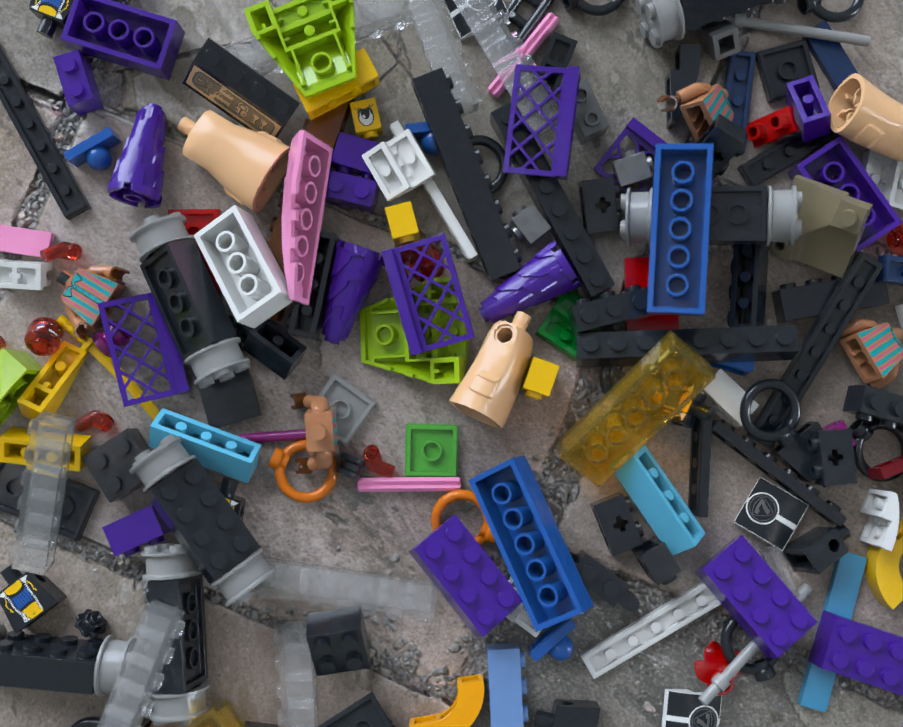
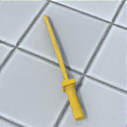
M61 315L56 320V323L69 332L72 337H75L82 344L80 348L90 352L116 378L111 357H107L98 349L92 337L86 336L87 342L74 335V327L69 319ZM122 375L123 382H124V385H125L126 382H127V380H128V378H126V377H124V376ZM133 381L126 388L134 398H139L143 393L141 388ZM152 401L140 403L154 420L160 412Z

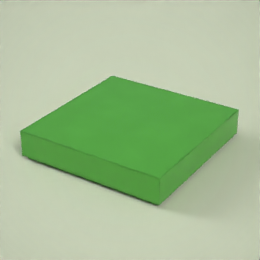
M406 424L405 476L457 477L458 425Z

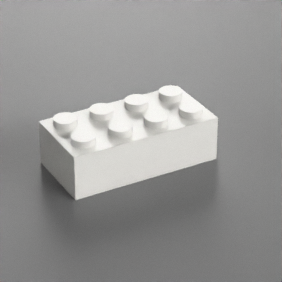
M234 205L193 235L238 323L256 328L293 302L289 299L286 278L250 213Z

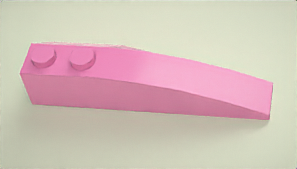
M300 130L291 141L287 173L284 178L282 251L289 299L303 305H309L333 148L307 131Z

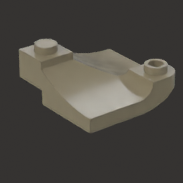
M796 175L792 185H796L797 191H802V208H799V213H797V219L802 220L801 236H799L798 240H795L794 246H790L789 242H783L784 248H780L777 242H770L769 250L773 255L787 261H799L842 278L850 265L864 232V226L873 204L850 197L848 192Z

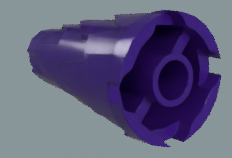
M148 103L137 112L130 137H127L121 158L117 160L112 178L108 183L107 193L109 192L111 198L121 203L138 207V203L145 202L144 208L150 209L158 208L161 205L165 173L163 171L166 150L164 140L167 122H165L166 114L162 111L161 106Z
M338 239L334 249L336 252L331 273L332 277L321 326L323 329L322 334L325 335L324 340L339 345L340 340L345 341L349 337L359 311H361L368 298L371 288L376 283L382 268L385 267L382 254L380 260H378L380 253Z
M555 241L547 244L545 248L534 255L533 259L520 267L521 269L495 288L492 294L480 302L482 307L478 310L485 322L491 320L492 323H495L510 315L514 316L517 311L522 312L556 296L576 290L581 286L579 280L571 282L577 276L561 250L552 251L557 246Z

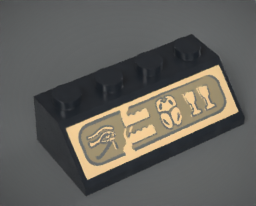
M208 38L200 49L183 81L184 85L247 129L256 132L265 131L276 138L300 105L298 100L211 38Z

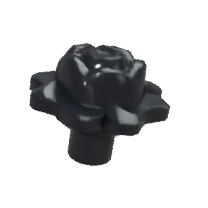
M86 609L84 613L76 616L77 622L75 627L80 630L83 637L90 636L92 639H96L99 634L106 632L107 620L103 618L99 611Z

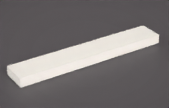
M398 120L390 124L393 138L404 131ZM433 178L423 183L422 187L466 261L471 263L477 259L478 254Z
M702 581L580 653V656L592 677L596 679L718 607L721 603Z

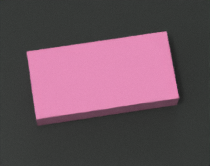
M0 225V252L51 259L55 234Z

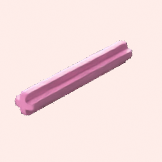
M548 13L490 84L488 87L490 95L496 99L501 96L514 79L516 64L526 65L558 25L559 19L553 13Z
M360 477L359 481H357V490L359 492L461 490L460 477Z

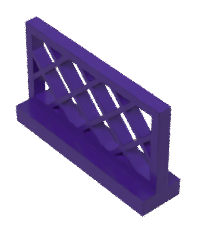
M516 64L503 173L568 180L581 77L580 67L568 66V68ZM521 72L533 73L538 81L525 90L520 83ZM538 73H542V74H545V75L542 76V77H540V76L538 75ZM552 74L563 75L562 85L552 92L544 81ZM542 84L550 95L537 105L529 93ZM519 87L523 91V93L520 96H518ZM561 92L559 101L556 95ZM527 96L535 107L522 117L517 111V103ZM553 98L559 105V111L549 119L541 108ZM539 111L547 122L534 132L526 120ZM517 115L520 118V120L515 123ZM556 119H557V127H555V126L552 124ZM524 123L532 134L519 144L514 138V130ZM550 125L556 133L555 140L545 146L537 135ZM533 138H536L543 149L533 158H530L522 147ZM513 142H514V143L517 145V147H515V148L512 150V145H513ZM554 146V151L552 155L549 149ZM521 150L529 161L521 168L510 167L511 157ZM546 152L552 159L551 171L539 170L534 163ZM531 164H532V166L535 168V169H526V168L529 167Z
M633 117L593 170L603 178L616 177L615 174H608L601 167L609 159H622L620 143L626 135L635 142L637 153L643 152L639 151V146L646 150L644 151L645 155L651 154L654 157L656 144L668 143ZM617 148L618 155H611ZM714 179L712 181L711 186H713L716 183ZM640 182V189L632 190V192L650 191V188H643V182ZM626 187L619 189L624 194H627Z
M445 233L394 249L390 248L381 251L411 356L475 338ZM441 241L444 252L438 261L427 255L426 252L432 243ZM425 246L422 252L416 249ZM413 250L420 254L414 268L404 264L402 252ZM424 257L437 263L430 278L417 271ZM445 257H446L448 266L442 263ZM440 266L450 270L451 279L447 286L433 280ZM406 269H408V270L411 271L409 277H408V274H407ZM415 274L428 280L421 294L412 290L410 285ZM431 283L444 289L438 303L424 297ZM452 283L454 284L455 291L450 289ZM448 292L458 298L459 304L454 313L441 306ZM414 295L419 297L417 302H415ZM422 299L435 306L428 320L418 313V307ZM460 308H461V312H462L463 318H462L461 316L457 315L458 312H459V310H460ZM438 309L452 315L445 329L432 323ZM455 318L465 323L468 334L456 336L448 331ZM421 321H423V322L426 323L424 329H423V326H422ZM429 326L443 332L438 343L427 344L425 333ZM446 334L452 337L451 339L443 341Z
M152 293L98 303L123 406L128 407L188 393L189 386L181 357ZM148 300L150 311L145 318L131 311L136 302ZM130 304L128 308L124 307L123 305ZM118 307L125 312L118 324L107 318L106 308ZM128 314L142 322L135 334L121 327ZM150 316H152L153 323L148 321ZM109 324L115 327L112 333L110 331ZM145 324L156 331L157 336L151 344L138 337ZM118 330L132 337L124 350L113 343L112 338ZM134 340L149 347L142 359L127 352ZM157 340H158L160 349L157 348L156 346H154L155 343L157 342ZM151 349L162 355L163 362L158 369L144 362ZM116 350L122 353L119 358H117ZM124 355L138 362L131 375L120 370L119 363ZM141 365L155 372L148 385L134 378ZM163 366H165L166 374L161 372ZM159 374L169 381L171 390L158 392L151 388V385ZM122 375H123L124 377L128 378V380H127V382H126L125 385H124V382H123ZM131 381L145 388L139 398L128 400L126 388ZM148 390L154 393L152 395L145 396Z

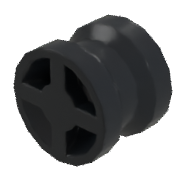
M342 452L340 455V465L336 466L334 471L359 481L360 469L365 466L366 461Z

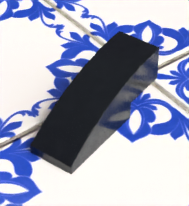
M553 32L540 66L568 68L578 41ZM538 73V75H539L540 77H542V76L545 75V74H542V73ZM552 74L544 82L554 92L560 87L563 75ZM535 77V79H534V81H533V84H534L536 81H538V79H537L536 77ZM542 84L529 93L537 105L550 95ZM528 98L526 99L524 107L532 110L535 106ZM553 98L541 108L546 116H548L554 102Z
M701 44L679 45L674 53L675 70H670L665 78V95L675 96L677 91L696 83L701 59ZM680 102L674 111L666 112L667 129H672L682 115L679 108Z

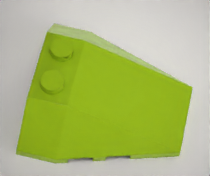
M265 0L243 9L254 37L306 99L357 79L354 0H294L274 9L269 0Z
M451 276L438 277L433 280L447 286ZM428 280L413 287L412 290L421 294ZM431 283L424 297L438 303L444 289ZM452 283L450 289L455 291L454 284ZM448 292L441 306L454 313L459 304L457 296ZM414 295L415 302H417L419 297ZM394 297L386 298L359 311L362 363L435 385L461 383L469 361V339L411 356ZM422 299L418 307V313L428 320L435 306ZM460 308V310H459V312H458L457 315H459V316H461V317L463 318V315H462V312H461V308ZM438 309L432 323L445 329L452 315ZM455 318L448 331L456 336L468 334L465 323ZM421 321L422 326H423V329H424L426 323L423 322V321ZM429 326L425 333L427 344L438 343L443 332ZM446 334L443 341L451 339L452 337Z

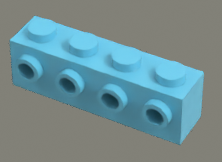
M164 408L161 409L150 425L149 447L158 448L160 446L159 442L171 434L175 438L182 436L181 444L190 456L195 455L204 468L247 484L258 466L261 444Z
M646 445L623 456L611 467L616 478L623 485L631 500L636 504L646 522L651 526L659 540L665 542L672 556L695 547L706 534Z

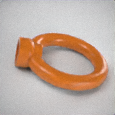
M306 440L291 443L284 450L276 447L268 466L275 469L276 483L284 495L296 502L311 503L329 494L338 477V473L334 471L335 467L338 466L335 456H332V464L327 467V477L323 485L312 492H300L288 483L285 468L291 456L299 451L307 450Z
M461 489L443 495L436 502L432 510L431 526L433 531L442 524L441 518L444 509L454 501H470L481 510L474 492ZM483 512V524L479 534L474 537L480 546L485 542L491 544L495 542Z

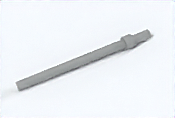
M735 13L726 18L737 26V29L741 30L743 27L864 47H868L871 41V36L747 17L745 13Z
M803 583L794 595L802 602L810 594L812 588L808 584ZM753 640L745 646L721 674L717 673L710 680L712 684L698 698L703 705L707 706L720 691L723 693L730 686L729 681L758 651L759 647Z

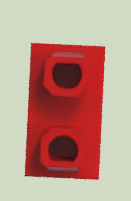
M788 105L748 123L746 132L754 148H760L799 131V127L794 119L793 106Z

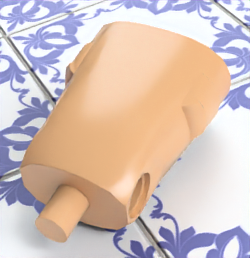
M854 73L838 86L828 103V109L831 113V130L862 147L903 162V104L882 92L860 74Z
M210 109L204 112L197 122L192 121L188 117H183L178 124V130L188 136L183 146V155L206 169L224 187L226 194L239 204L247 206L255 213L263 210L286 176L290 146L282 143L280 139L270 135L268 132H256L233 124Z
M517 311L512 323L498 321L492 326L473 364L449 400V403L454 408L483 424L496 429L503 428L517 398L531 360L533 339L526 332L531 316Z

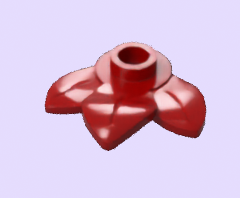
M711 641L705 648L704 660L694 662V671L697 678L707 683V687L712 684L710 680L717 673L721 674L729 665L722 653L721 646L716 641ZM734 651L735 655L737 656L740 651ZM739 671L729 681L730 686L723 693L720 691L717 695L722 696L732 690L733 679L740 674Z

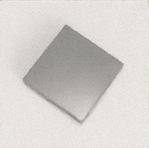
M336 373L331 376L318 394V396L328 399L329 406H336L338 440L346 446L377 404V402Z

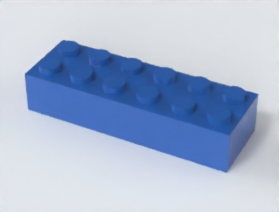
M656 144L647 297L648 314L705 316L714 144Z
M526 456L511 458L469 479V483L535 631L538 632L579 615L594 606Z

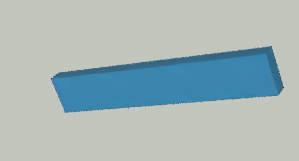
M848 552L835 562L822 612L825 610L849 619L852 618L867 562L866 557ZM808 661L797 703L826 713L836 673L824 670Z

